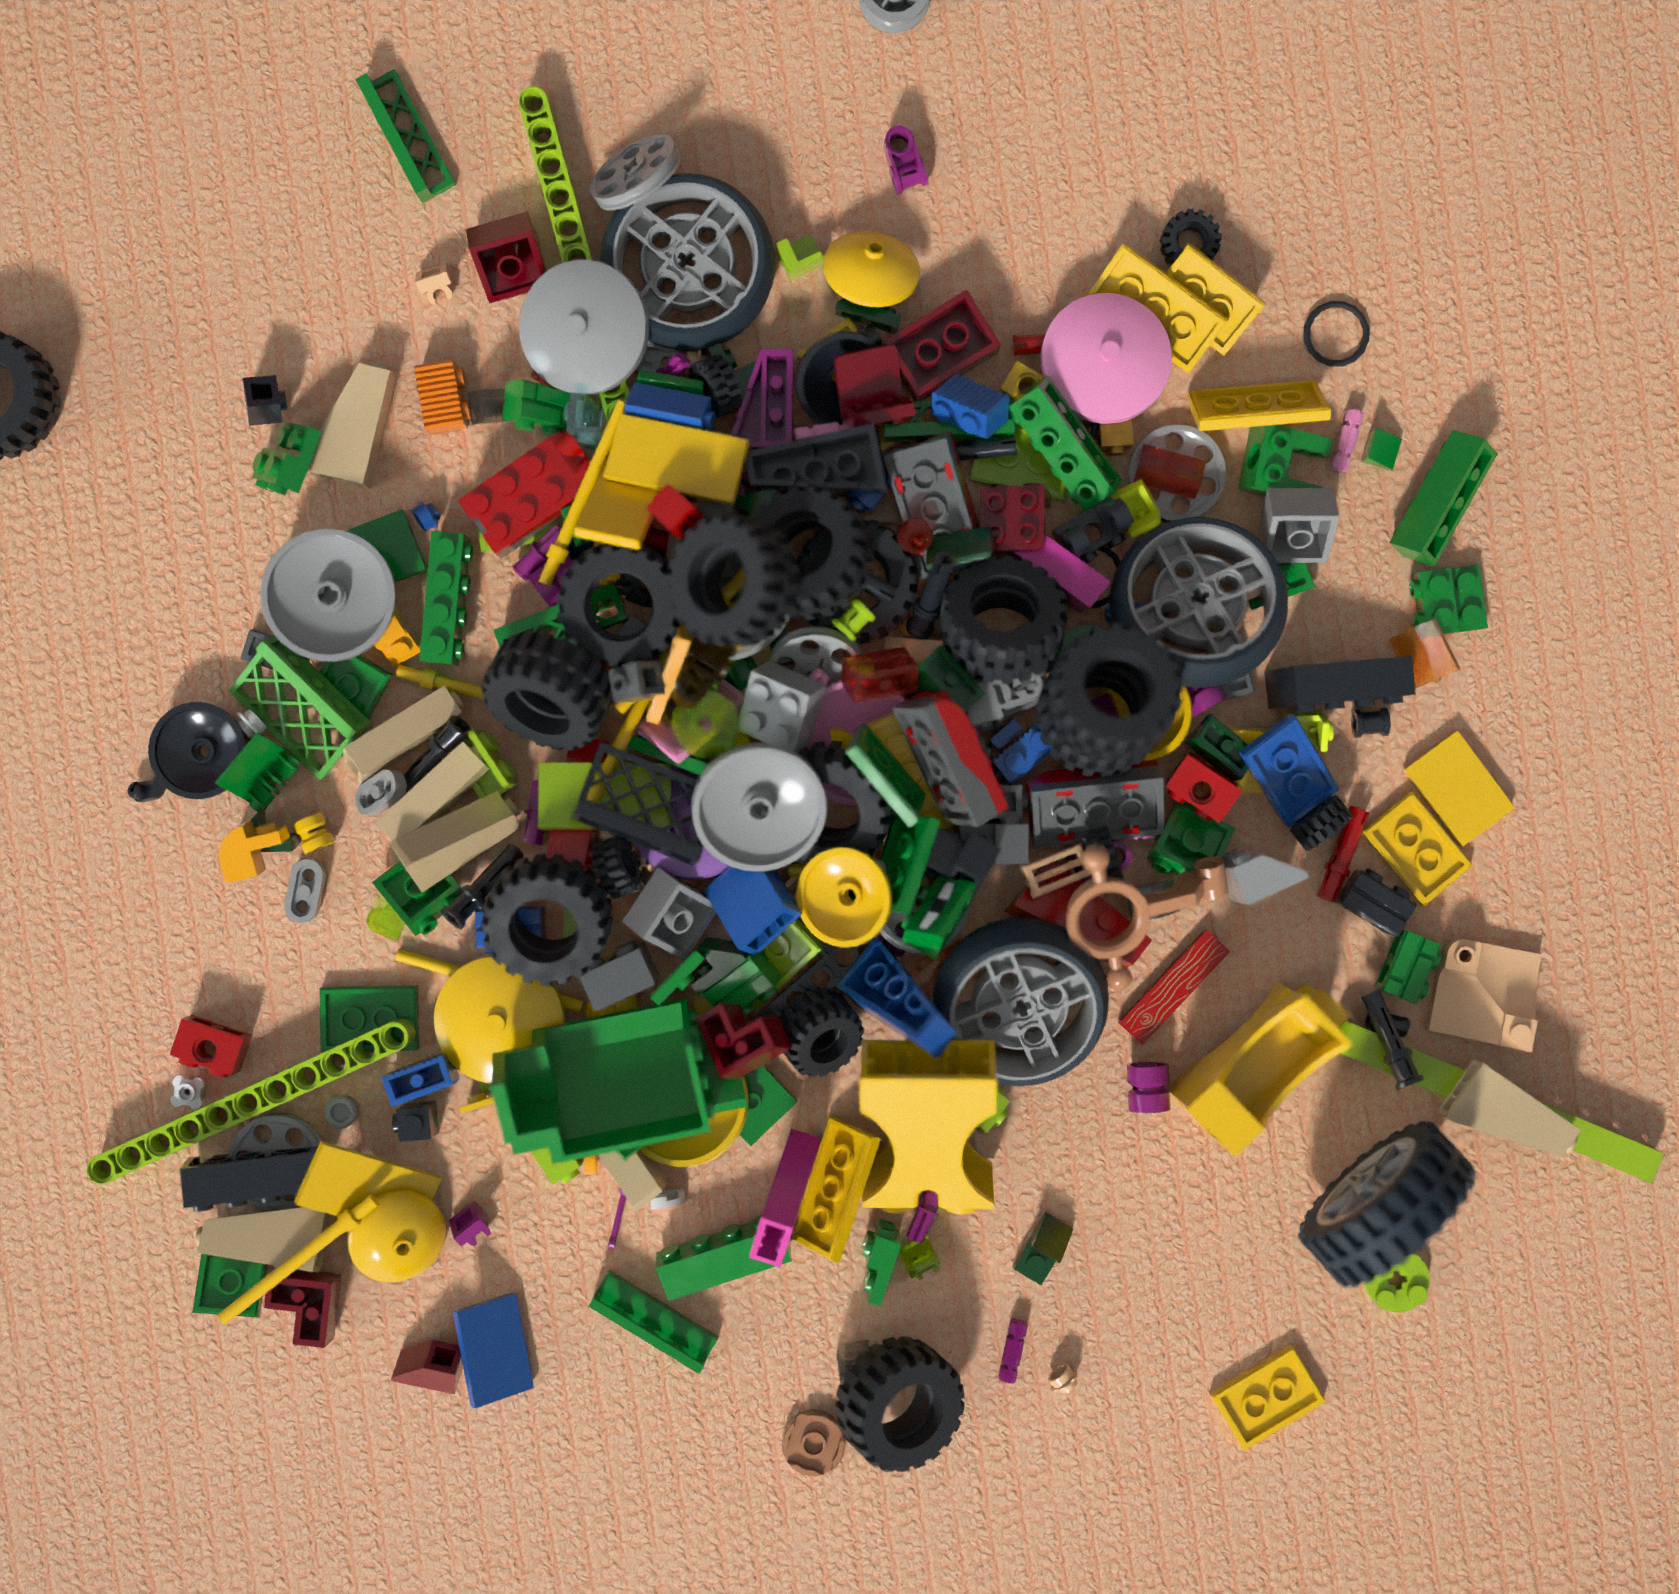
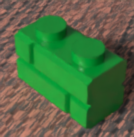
M524 379L507 381L504 393L506 402L503 405L502 418L504 421L515 423V429L534 431L535 428L542 429V435L552 436L563 430L573 431L576 419L574 410L577 407L578 394Z
M1403 929L1400 935L1393 940L1374 988L1417 1005L1418 1000H1423L1429 991L1430 983L1427 979L1431 969L1435 970L1440 964L1442 952L1439 949L1441 944Z
M761 951L757 955L750 954L744 962L704 991L703 995L712 1006H717L720 1003L740 1004L746 1016L754 1008L752 1005L754 1001L760 998L764 1002L778 991L775 985L781 979V974L772 963H769V959Z

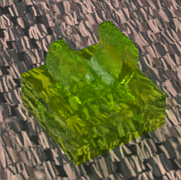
M927 1235L923 1243L913 1241L900 1248L899 1253L911 1279L917 1277L919 1280L923 1279L922 1273L931 1268L935 1272L939 1270V1259Z

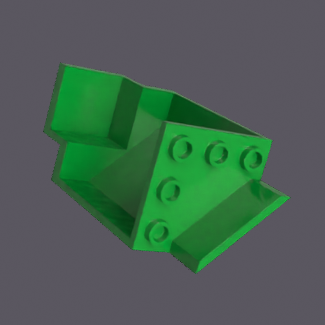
M686 998L661 1003L659 1006L656 1004L533 1029L531 1046L492 1053L490 1089L505 1144L511 1143L513 1154L548 1148L552 1164L711 1132L709 1119L715 1118V1113L748 1107L742 1077H720L695 1020L697 1018L696 1010H689Z

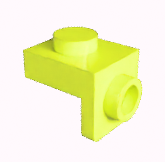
M1142 479L1117 490L1113 494V500L1120 497L1134 518V523L1129 529L1132 538L1140 534L1145 535L1161 524L1160 509Z
M1322 710L1297 713L1295 711H1283V718L1290 713L1295 715L1312 744L1317 745L1320 752H1327L1328 741L1333 740L1334 730L1332 722L1328 721Z

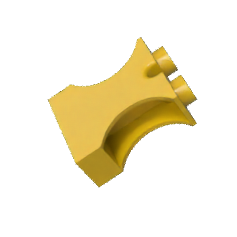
M1305 982L1297 991H1292L1288 987L1276 983L1260 1007L1233 1035L1212 1052L1194 1062L1167 1090L1213 1138L1236 1157L1265 1129L1275 1110L1297 1085L1323 1063L1353 1045L1338 1029L1350 1017L1321 988L1316 991Z
M862 1040L860 1112L876 1121L890 1138L887 1144L875 1155L862 1194V1208H880L885 1212L893 1214L904 1213L918 1206V1195L920 1192L931 1190L938 1195V1206L954 1214H968L976 1209H994L992 1162L978 1154L968 1143L967 1138L979 1123L996 1113L995 1040H952L938 1059H935L909 1040Z

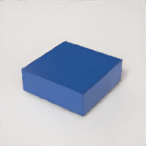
M1014 718L1010 719L987 741L994 749H1000L1021 730V725Z

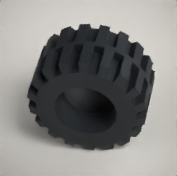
M818 988L816 992L809 990L805 992V995L795 997L793 999L794 1002L790 1005L787 1004L783 1009L785 1012L778 1016L792 1046V1049L784 1052L785 1056L795 1070L803 1076L807 1074L808 1077L815 1078L818 1074L820 1077L827 1076L829 1072H837L842 1065L846 1066L850 1062L849 1059L852 1056H856L859 1051L857 1047L862 1045L864 1027L862 1026L861 1019L840 993L837 994L835 990L829 989L826 991L825 988Z

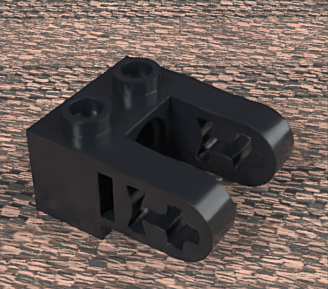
M1109 496L1057 527L1051 534L1059 545L1087 564L1098 557L1096 551L1101 547L1107 545L1110 550L1126 540L1123 534L1131 528L1134 518L1120 497L1113 500ZM1085 527H1096L1100 532V539L1096 542L1089 541L1084 532Z

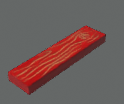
M1204 929L1122 1016L1118 1023L1143 1045L1230 951L1207 929Z

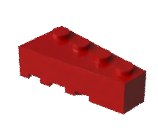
M594 739L590 744L582 748L568 750L565 763H592L600 742L609 746L610 742ZM603 754L600 763H604L608 754ZM551 829L546 858L552 859L554 854L564 855L565 861L572 863L573 859L582 862L581 868L587 871L591 868L592 861H594L591 857V852H593L592 846L595 845L596 836L600 834L601 830Z
M1057 860L1038 868L1033 875L1035 877L1063 864ZM1067 870L1037 884L1039 888L1071 876L1073 873ZM1082 880L1075 881L1034 899L1030 894L1032 892L1030 887H1027L1025 884L1004 912L1012 916L1045 920L1067 929L1066 917L1069 901L1073 893L1084 882ZM1099 895L1089 899L1079 915L1080 931L1094 940L1113 939L1122 934L1131 923ZM1145 935L1136 948L1121 956L1123 965L1126 967L1134 965L1152 939ZM1101 959V960H1103V961L1109 963V960H1108V959Z

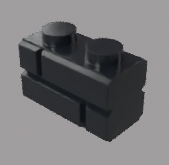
M1369 868L1365 872L1361 870L1353 871L1345 887L1340 892L1336 903L1389 936L1397 938L1417 907L1416 903L1409 900L1412 894L1397 885H1394L1392 889L1381 883L1384 877Z

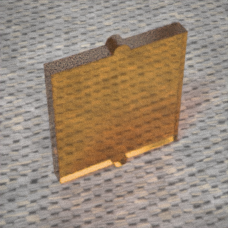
M1435 618L1418 626L1412 624L1407 627V631L1388 639L1397 657L1412 656L1415 688L1432 681L1438 683L1441 681V677L1461 669Z

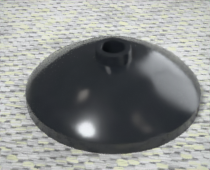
M839 331L825 335L808 348L797 368L795 388L802 409L813 421L819 425L834 422L842 425L837 383L832 381V375L835 372L834 358L839 354L878 346L874 341L856 332Z
M189 702L172 708L159 719L150 736L148 755L156 778L169 791L184 798L208 799L227 791L215 782L243 750L247 742L240 724L229 712L214 704ZM204 745H207L209 748V754L206 757L201 754V748Z

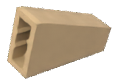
M370 361L369 365L358 363L320 429L322 433L307 474L370 489L397 376L388 370L389 365L377 361Z
M442 686L343 747V759L359 783L362 784L430 740L434 734L440 733L447 725V720L450 716L455 715L461 718L463 704L454 691L448 692L446 687Z
M464 742L460 743L376 822L392 841L443 817L490 769L484 763L485 760L475 744L469 747Z
M496 791L398 837L389 844L420 891L424 892L518 830L520 826L516 816L520 813L510 798L504 801Z
M1475 1059L1471 1061L1437 1111L1438 1114L1452 1122L1563 1157L1565 1153H1569L1576 1146L1577 1136L1581 1131L1496 1071Z
M640 1150L625 1162L616 1151L598 1155L636 1211L663 1192L668 1177L654 1160L647 1157Z
M301 1207L204 1220L203 1226H200L197 1231L195 1245L198 1246L197 1253L280 1266L329 1228L332 1215ZM325 1247L297 1269L320 1273Z

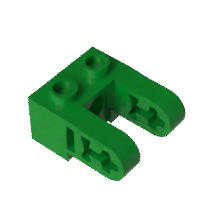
M1281 425L1250 427L1238 490L1266 497L1268 488H1323L1287 477L1291 454L1294 452L1315 458H1329L1333 440Z

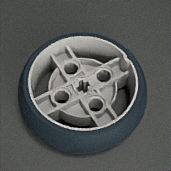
M673 174L661 187L646 198L628 207L617 209L606 228L601 247V263L611 266L624 274V256L629 240H633L641 247L639 266L645 288L640 294L645 302L649 317L648 341L656 345L674 350L696 351L708 349L717 343L723 344L743 332L756 319L768 299L775 274V251L770 231L765 220L752 202L739 190L722 180L702 174ZM692 202L710 205L702 216L692 213H681L661 220L654 214L664 207L678 203ZM739 226L745 232L752 252V272L747 287L734 278L736 255L730 238ZM706 231H712L717 235L711 243H703L699 238ZM666 236L671 239L670 244L666 248L661 249L654 246L657 238ZM693 258L694 266L687 265L683 268L682 260L689 261ZM715 276L722 280L721 285L716 289L707 288L705 282L709 277ZM664 282L675 283L676 288L671 294H663L659 291L660 286ZM714 305L723 312L718 317L696 324H675L665 321L673 309L697 311Z
M1189 517L1173 520L1154 528L1130 547L1119 563L1112 580L1110 612L1112 623H1121L1123 630H1129L1131 625L1140 627L1139 633L1146 637L1151 632L1158 637L1156 644L1160 647L1164 646L1160 640L1167 638L1172 643L1183 648L1204 650L1206 655H1194L1169 647L1173 652L1169 659L1171 662L1178 661L1181 668L1178 678L1183 679L1184 686L1212 687L1235 681L1249 674L1274 650L1282 636L1287 620L1288 591L1283 572L1277 560L1255 535L1228 521L1209 517ZM1192 551L1216 554L1232 561L1235 564L1231 566L1227 562L1217 557L1204 554H1193ZM1155 563L1160 574L1151 587L1149 604L1135 609L1133 591L1136 581L1150 565ZM1186 572L1190 577L1186 579L1180 578L1176 573ZM1229 585L1233 587L1235 591L1226 592L1222 590L1221 586ZM1261 595L1264 607L1262 623L1255 635L1244 643L1238 630L1246 618L1248 600ZM1172 612L1177 617L1174 619H1167L1162 615V613ZM1207 626H1217L1221 629V632L1212 633L1207 629Z
M1018 917L986 924L964 937L951 950L942 963L935 980L932 1001L956 1030L957 1034L952 1040H983L989 1038L990 1040H995L996 1044L1009 1048L1001 1049L995 1047L997 1084L1031 1086L1065 1075L1090 1054L1106 1024L1109 993L1105 974L1098 959L1090 957L1084 950L1074 944L1067 929L1041 919ZM1016 953L1044 954L1059 959L1064 963L1053 967L1040 958L1030 955H1017ZM986 965L987 968L976 982L972 999L955 1006L957 997L966 981L980 967ZM1005 973H1015L1011 978L1002 977ZM1048 988H1057V990L1052 993L1045 992V990H1047ZM1023 1000V1003L1018 1004L1017 1001ZM1083 1000L1080 1011L1074 1021L1065 1031L1054 1038L1065 1023L1069 1005ZM987 1012H996V1014L991 1017L983 1016ZM1033 1026L1039 1027L1035 1031H1026Z

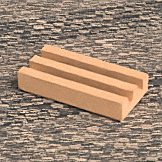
M1081 843L1020 868L1022 875L1024 874L1026 877L1027 887L1029 886L1032 891L1030 894L1033 899L1092 875V871L1083 864L1082 856L1084 850ZM1075 853L1079 858L1035 877L1032 873L1035 869ZM1082 865L1083 871L1042 888H1039L1037 884Z

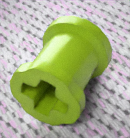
M856 598L851 601L852 606L839 619L835 618L832 621L852 642L856 639L855 635L868 621L873 622L876 619Z

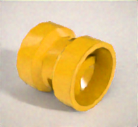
M323 812L308 816L292 824L295 833L301 836L303 841L301 847L304 854L312 853L335 843L332 833L326 830V819Z

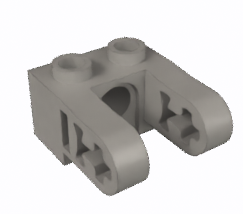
M1032 673L1031 679H1028L1031 684L1025 687L1026 690L1015 692L1016 700H1011V690L1007 684H1002V680H993V683L983 682L982 678L974 679L986 694L968 709L965 715L976 728L978 735L1000 729L1002 727L1001 720L1030 711L1037 706L1043 687L1042 679L1039 675ZM1014 679L1012 688L1015 689L1022 686L1023 681L1020 682L1019 679Z

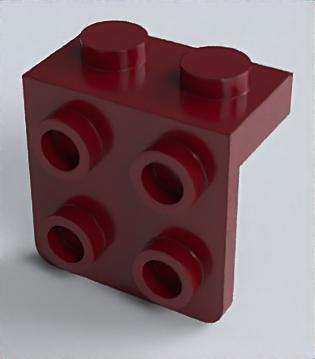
M886 344L839 354L834 358L841 420L850 427L855 428L883 422L899 424L905 421V417L915 415L914 402L903 396L898 349L896 346Z
M1026 483L1023 486L993 485L991 488H980V527L989 526L991 528L995 545L993 553L1042 550L1045 547L1046 508H1051V494L1045 484Z

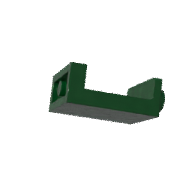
M942 644L919 663L898 687L907 699L928 690L932 694L946 690L952 702L959 706L964 713L986 694Z

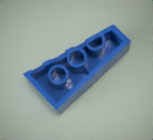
M875 936L836 986L856 1006L935 1059L939 1058L957 1034L956 1030L898 957L877 936Z

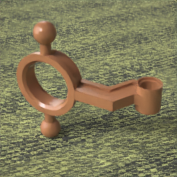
M1091 845L1085 849L1082 860L1085 867L1092 871L1093 879L1082 884L1073 893L1069 901L1066 917L1068 934L1072 942L1084 950L1090 957L1109 960L1110 967L1105 974L1106 982L1114 990H1123L1130 985L1132 974L1129 968L1123 965L1121 956L1132 951L1143 940L1149 927L1150 917L1196 906L1201 898L1216 899L1225 896L1229 890L1224 860L1220 857L1199 859L1194 863V870L1180 873L1173 887L1141 894L1134 886L1114 877H1106L1105 868L1109 863V853L1101 845ZM1104 892H1118L1127 896L1133 903L1134 913L1130 925L1122 934L1109 940H1094L1080 931L1079 915L1089 899Z

